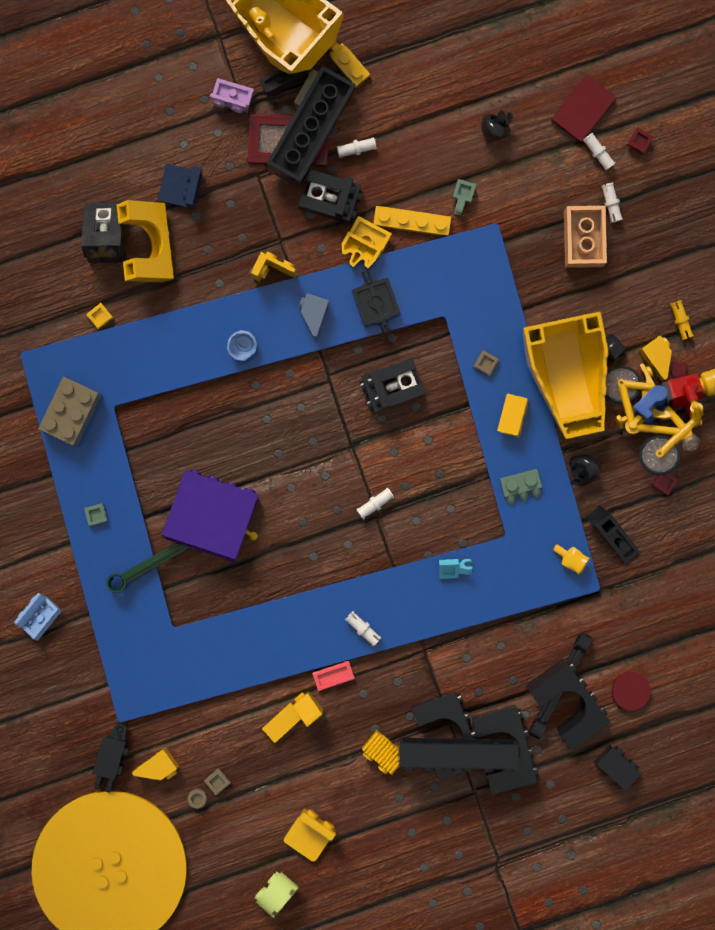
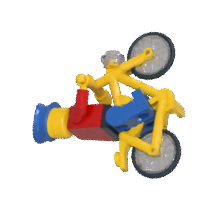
M644 364L640 365V369L646 378V383H642L639 374L630 367L617 366L610 369L606 375L605 397L612 403L623 404L626 415L622 418L620 415L616 416L618 428H623V423L626 422L625 429L632 435L637 434L639 431L673 435L671 438L666 436L651 437L642 444L639 451L640 463L646 471L654 475L671 473L676 469L681 459V452L677 445L680 441H682L683 450L693 451L699 447L700 438H697L691 432L693 428L702 425L701 415H703V408L697 401L703 399V393L707 396L715 395V369L703 372L700 378L698 374H692L662 382L661 385L655 386L651 379L654 376L649 366L645 367ZM641 392L642 398L633 406L632 409L631 402L634 401ZM684 406L691 420L687 424L684 423L675 413L674 409ZM653 417L662 420L671 419L678 428L653 425Z

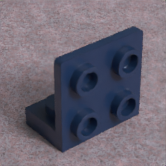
M166 164L158 201L195 209L203 176L202 168L193 166V169Z

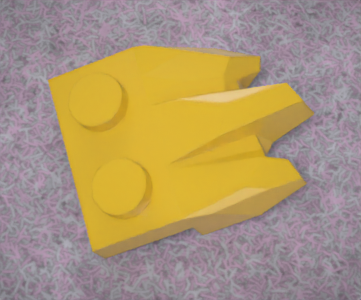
M358 216L350 232L348 231L342 242V254L352 253L349 263L353 268L360 260H364V265L369 268L383 253L392 233Z

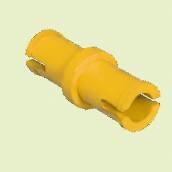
M682 300L677 301L679 309H677L675 302L671 303L670 306L676 319L674 323L678 325L681 339H687L685 330L689 338L693 337L694 334L688 321L690 318L686 315Z

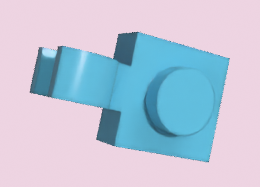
M458 559L439 560V579L459 578V574H472L471 559H464L460 563Z

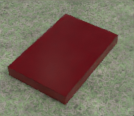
M586 74L552 117L551 121L581 143L616 97Z

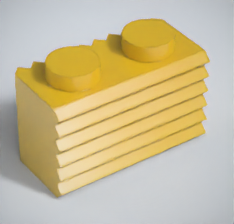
M376 730L362 747L363 755L371 762L374 759L379 764L377 767L383 773L387 774L389 772L392 775L399 767L398 747Z

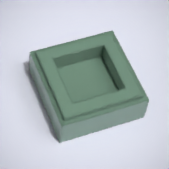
M104 503L84 508L89 527L108 522Z

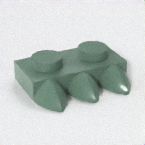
M537 469L499 478L504 498L511 506L516 501V494L523 502L527 501L529 491L536 499L540 498L542 485Z

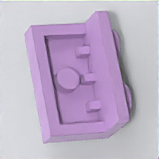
M217 78L213 93L210 94V99L217 107L224 108V106H227L237 113H242L243 111L248 113L254 89Z

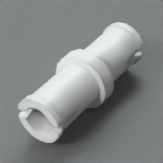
M593 133L583 140L592 151V156L598 159L605 170L615 164L606 152V147L600 144Z
M374 137L362 141L354 140L353 143L337 146L339 158L353 154L357 156L361 152L377 149Z
M614 183L602 185L606 200L604 204L608 208L611 223L623 220L618 204L620 200L616 197Z
M386 488L377 496L369 498L370 501L356 510L360 517L365 519L375 510L379 511L381 506L393 499L394 496Z
M354 611L346 617L345 621L356 629V633L359 636L362 635L372 646L381 639V636L369 627L370 624L364 622Z

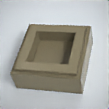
M482 350L473 368L490 376L499 359Z
M220 768L216 769L204 780L215 795L219 794L231 783Z

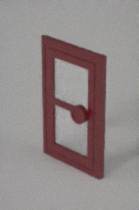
M250 114L248 163H267L294 115ZM328 139L313 166H327Z

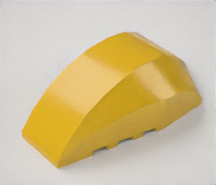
M225 0L270 63L288 74L310 70L336 41L344 16L343 12L326 0ZM259 7L268 14L270 29L275 35L274 40L269 41L265 34H262L250 19L249 11L252 8Z
M601 312L523 328L528 368L565 439L604 431L608 347Z

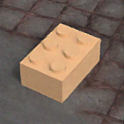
M567 206L565 208V268L604 267L607 263L605 206Z

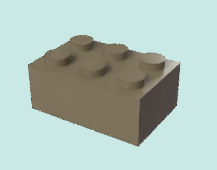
M63 376L38 429L73 446H78L102 394Z

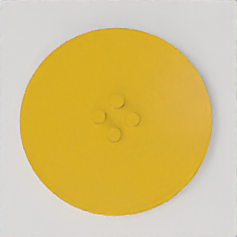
M99 791L86 794L62 807L42 830L32 859V882L38 903L48 919L59 930H158L166 923L176 909L183 894L187 876V860L180 834L169 817L150 801L138 795L122 791H111L110 793Z

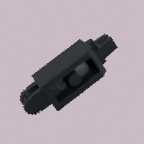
M116 723L111 735L106 736L101 741L92 774L97 775L94 789L99 790L102 778L105 777L109 779L106 785V792L110 793L114 780L118 775L121 776L124 764L121 763L123 757H127L130 748L127 745L128 740L126 739L128 726L125 724Z

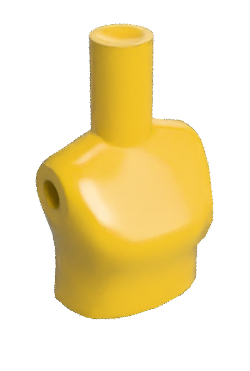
M259 7L252 8L249 11L250 19L254 22L257 29L262 34H265L269 41L274 40L275 35L270 29L268 14Z
M557 544L553 549L554 552L563 557L561 564L578 575L582 573L590 558L586 557L575 547H571L567 551Z

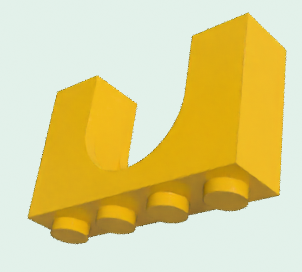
M127 200L117 204L118 224L142 227L148 233L152 243V251L148 259L133 258L123 262L125 281L165 282L174 279L165 203Z

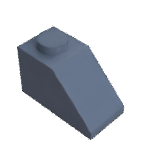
M307 293L305 298H301L299 308H301V314L313 338L317 339L329 300Z

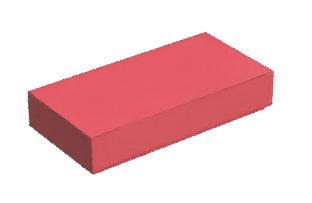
M349 660L312 672L318 691L355 679Z

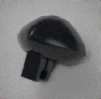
M500 110L497 116L494 114L484 115L481 124L483 136L488 140H501L507 137L511 132L509 125L514 118L512 113L508 112L506 116L504 111Z
M577 455L569 460L572 471L571 475L575 476L571 484L586 486L598 477L601 469L598 461L592 456Z

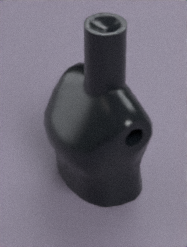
M609 334L605 337L608 347V358L613 362L626 347L620 343L615 335Z

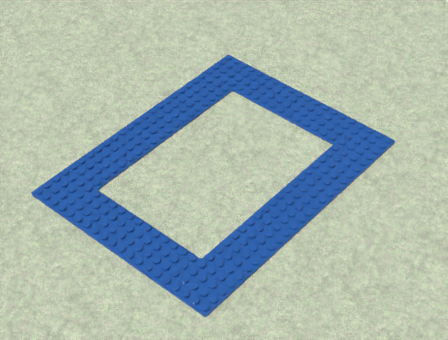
M494 223L381 254L369 268L364 265V260H360L354 268L350 263L21 353L39 426L63 376L102 394L78 446H73L41 431L119 722L599 591V582L552 414L527 365L523 339V328L527 327L498 224ZM366 270H369L372 281L387 277L389 279L401 313L387 321L391 331L440 317L446 319L504 528V537L178 627L172 625L157 567L128 583L125 590L121 593H113L107 588L106 581L110 575L114 573L122 574L154 556L115 413L117 405L383 333L380 323L364 327L352 294L353 289L359 288L365 283L361 273L365 271L366 274ZM307 293L329 300L317 339L313 338L301 314V308H299L301 298H305ZM240 330L249 331L255 336L257 341L256 352L246 361L235 360L229 355L227 350L229 338ZM482 350L499 359L490 376L473 368ZM507 394L528 398L529 400L520 438L497 431ZM537 469L542 485L540 498L536 499L529 491L526 502L520 500L516 494L514 505L511 506L507 503L499 478ZM104 503L108 522L89 527L84 508ZM557 544L567 551L571 547H575L586 557L590 558L580 575L561 564L563 557L553 551ZM458 559L460 563L464 559H471L472 574H459V578L439 579V560ZM114 576L111 588L119 590L123 585L122 578ZM352 611L364 622H368L370 624L369 627L381 636L377 644L372 646L362 635L359 636L356 633V629L345 621Z

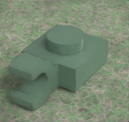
M458 179L452 198L458 200L454 214L461 216L464 204H471L476 184Z

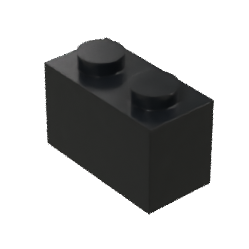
M609 744L594 762L626 791L641 775L637 770L639 766L631 759L627 761L623 757L625 753L619 747L613 748Z

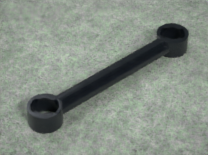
M582 631L580 632L566 661L567 663L571 662L575 668L577 667L582 655L587 651L592 641V636ZM562 693L542 706L538 716L529 728V735L538 740L541 738Z

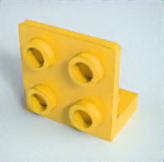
M261 252L251 271L253 279L258 282L262 278H266L269 272L268 265L293 278L297 276L296 269L292 263L285 260L282 263L277 260V256L270 252L266 254Z

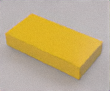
M290 702L262 730L276 743L301 718Z

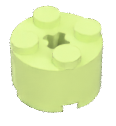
M282 872L274 873L267 882L269 887L266 888L264 886L255 896L256 903L273 918L293 896L294 891L299 888Z

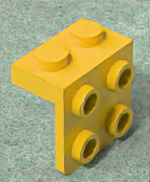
M304 808L284 837V842L309 860L316 861L329 840L332 841L336 835V829H334L335 826L326 820L324 822L318 818V814L314 811Z

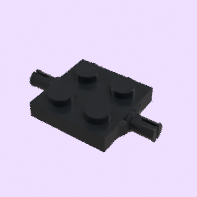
M366 270V274L363 271L361 274L365 283L361 287L353 289L352 294L364 327L380 323L383 334L389 333L391 330L387 321L391 317L401 314L389 279L387 277L372 281L369 270Z

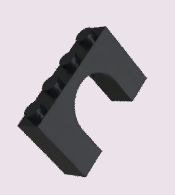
M562 658L525 687L541 707L562 692L572 691L579 694L580 706L578 711L572 718L557 728L560 735L573 750L610 722L606 718L608 713L604 707L596 704L597 697L592 691L588 692L586 690L587 683L581 676H576L575 672L577 670L571 662L567 663Z
M455 690L411 706L418 726L437 719L446 718L453 720L460 726L462 739H477L474 729L470 730L467 724L471 722L467 711H462L461 705L464 704L460 693L456 694ZM435 768L439 781L465 772L462 771V768H454V771H442V768Z
M516 705L471 716L477 738L497 732H504L512 735L519 744V769H514V772H502V769H496L494 772H485L491 794L537 783L536 777L539 774L536 765H532L531 758H534L531 746H527L526 739H529L526 727H522L521 721L524 720L522 710L518 709Z

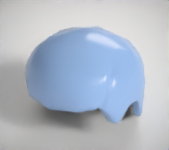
M243 330L232 334L227 344L229 355L239 361H246L253 356L257 348L255 336L249 331Z

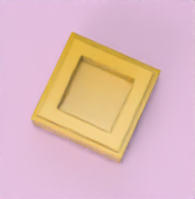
M102 303L86 314L98 330L113 319V316Z

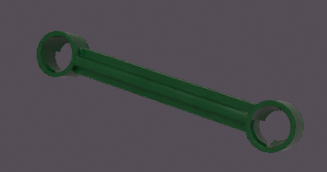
M175 543L122 574L114 573L110 575L106 581L107 588L113 593H121L131 581L190 548ZM114 576L122 578L123 585L119 590L111 588Z

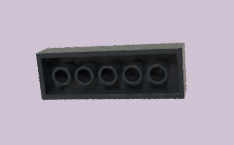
M322 66L268 159L266 170L300 188L351 99L356 84Z
M398 737V764L405 771H413L415 768H422L423 771H434V768H442V771H454V768H462V771L473 772L474 769H482L483 772H494V769H502V772H514V769H519V744L515 739Z

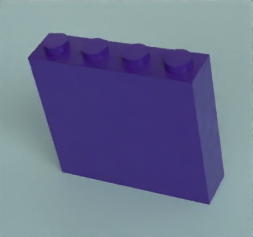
M185 470L164 526L162 538L236 563L258 501V494H255L256 491L245 488V490L237 488L238 485L231 482L226 484L219 482V479L213 476L208 478L201 476V473L195 470H190V472Z

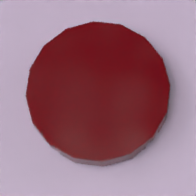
M624 672L614 680L612 697L621 708L629 711L638 710L649 701L651 694L650 685L641 674Z

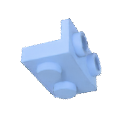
M38 593L31 599L24 611L18 615L14 623L22 627L34 640L38 641L62 610L47 596Z

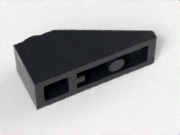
M602 506L597 507L586 517L595 531L625 564L639 552L638 548L612 514Z

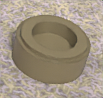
M200 788L193 789L188 795V804L195 809L202 808L207 802L206 792Z

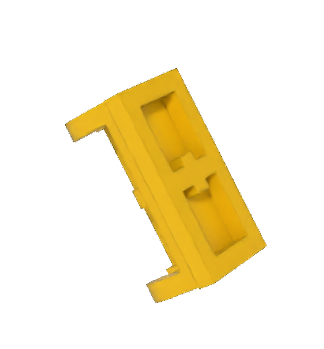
M511 394L506 395L497 429L498 432L520 438L529 404L528 398Z

